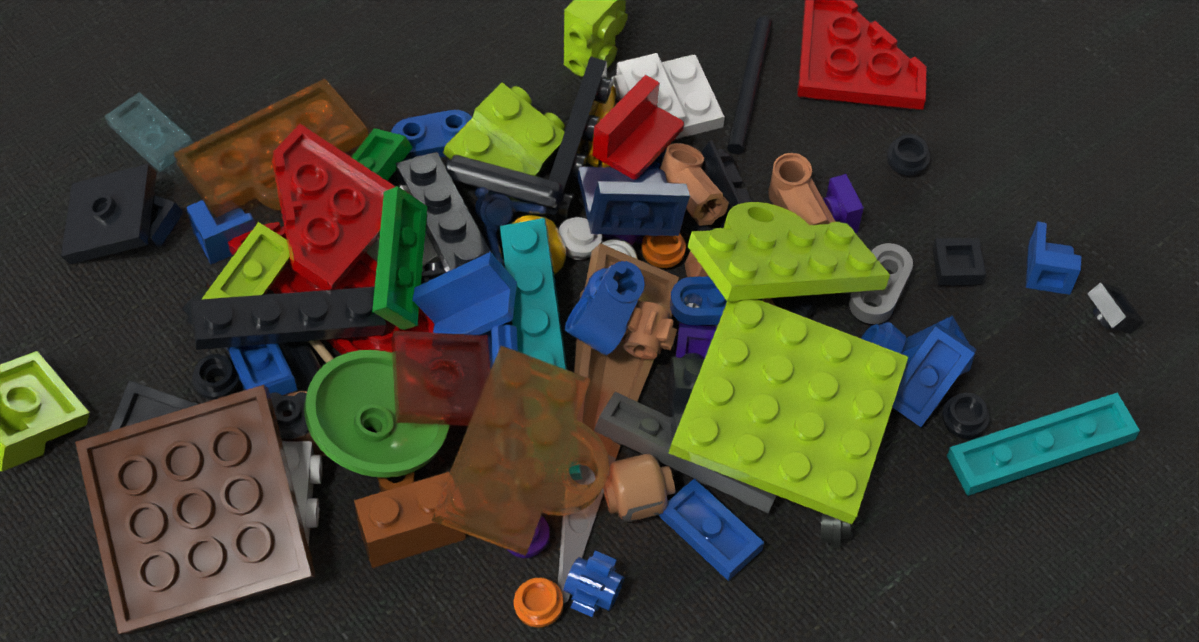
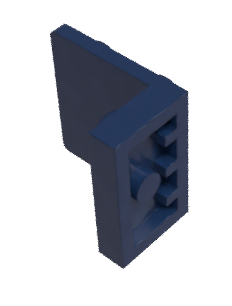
M579 168L578 180L591 234L679 236L690 198L687 184L667 183L665 172L662 169H646L638 179L634 180L614 168Z

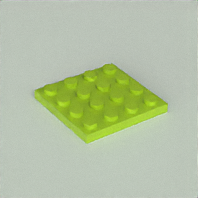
M758 299L727 301L668 453L853 524L866 490L908 356Z

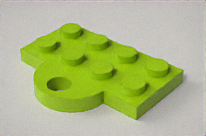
M746 202L732 207L728 212L724 228H715L710 231H692L687 246L726 301L885 290L890 278L888 271L847 223L831 222L830 224L809 225L804 219L790 210L763 202Z

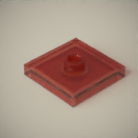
M394 331L391 345L396 423L467 426L492 425L495 414L487 336Z

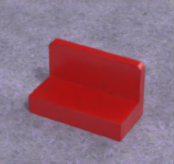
M647 75L594 126L592 156L634 180L640 177L684 129L683 120L657 106L660 82Z

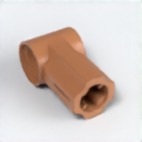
M670 144L666 149L660 167L665 172L667 183L687 184L690 198L686 210L699 226L712 225L716 219L725 215L729 202L701 169L704 156L699 150L686 144Z
M786 153L779 156L773 165L768 191L772 203L797 214L809 225L836 222L811 179V163L804 156L796 153Z

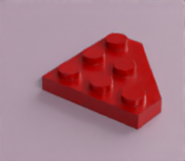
M805 0L798 97L923 110L926 100L927 67L916 57L910 59L897 47L898 41L876 21L870 23L857 11L858 5L853 0Z
M299 124L273 151L272 157L291 265L294 271L321 289L334 290L379 239L384 191L395 186L302 124Z

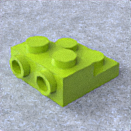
M573 0L565 9L564 65L574 74L584 76L590 57L607 61V68L612 64L617 54L615 36L622 31L627 21V14L625 13L626 0Z
M501 82L475 109L472 119L445 145L443 154L449 159H452L454 155H460L539 176L556 158L565 133V126L556 115L552 113L543 115L531 106V98L522 88L513 86L510 89Z
M38 351L0 364V471L3 472L44 455L47 441L86 426L88 423L89 411Z

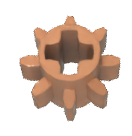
M644 301L637 303L628 320L625 334L621 339L624 342V349L631 355L643 359L656 358L657 354L661 353L662 348L671 350L677 329L672 327L674 320L669 319V311L653 302Z

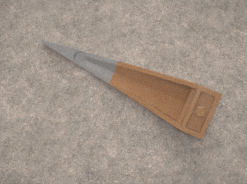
M601 243L592 250L585 287L594 272L603 268H609L619 261L631 262L641 270L644 276V290L637 303L646 301L659 304L669 311V319L672 318L670 298L672 288L678 282V276ZM577 339L572 406L583 479L568 481L565 484L558 587L562 592L564 603L570 597L569 593L564 592L566 579L577 557H583L604 494L601 477L608 475L609 466L615 462L621 444L612 441L610 438L595 432V426L614 392L638 402L654 359H643L631 355L624 349V342L622 341L608 355L601 354Z

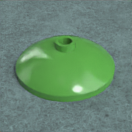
M359 350L342 354L330 360L313 377L305 398L304 413L310 435L318 447L340 466L366 476L397 477L424 467L440 451L448 433L449 408L437 382L416 363L386 351ZM365 428H372L376 430L377 433L368 431Z

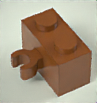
M412 472L404 475L405 478L398 483L390 482L387 477H378L380 493L354 500L358 526L372 568L465 540L464 514L449 472L420 481H415V473Z

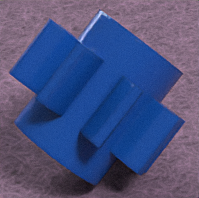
M595 551L588 561L577 557L564 585V592L573 595L571 599L573 600L572 609L590 617H593L595 611H598L600 607L608 611L612 609L624 581V576L615 573L616 559L598 551Z

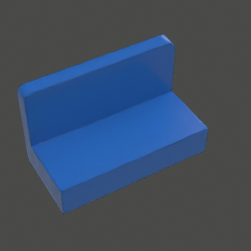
M491 252L415 287L413 301L434 323L431 347L437 354L488 332L494 326L503 325L513 319L517 282Z

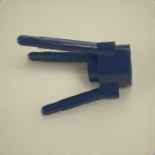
M481 187L475 191V195L478 198L475 207L476 214L485 224L483 233L487 236L491 253L503 265L502 253L496 236L497 229H500L502 225L510 224L515 212L521 211L542 215L546 213V207L534 203L521 202L518 199L510 200L506 195L488 191L486 187Z

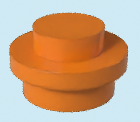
M680 232L679 236L645 235L642 240V255L653 266L659 268L673 267L684 258L686 243Z
M530 579L524 582L515 593V612L518 618L528 626L537 628L548 626L554 623L563 611L564 600L562 592L549 579Z

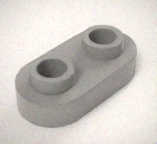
M892 243L878 245L871 251L885 269L894 272V274H890L885 290L851 292L849 300L850 310L862 322L879 324L888 320L893 314L909 281L913 268V259L905 248ZM872 302L876 304L878 307H872L867 305L866 303Z

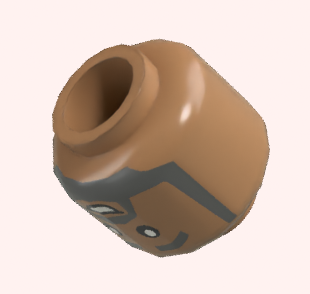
M643 454L615 461L609 466L608 475L601 477L610 514L618 513L620 519L625 522L664 513L668 505L667 496L675 494V485L670 467L660 468L657 459L651 454Z

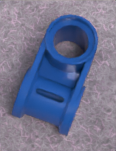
M619 261L609 268H603L594 272L589 278L579 302L575 305L567 319L565 331L601 354H610L623 338L628 320L643 293L645 283L641 270L631 262Z

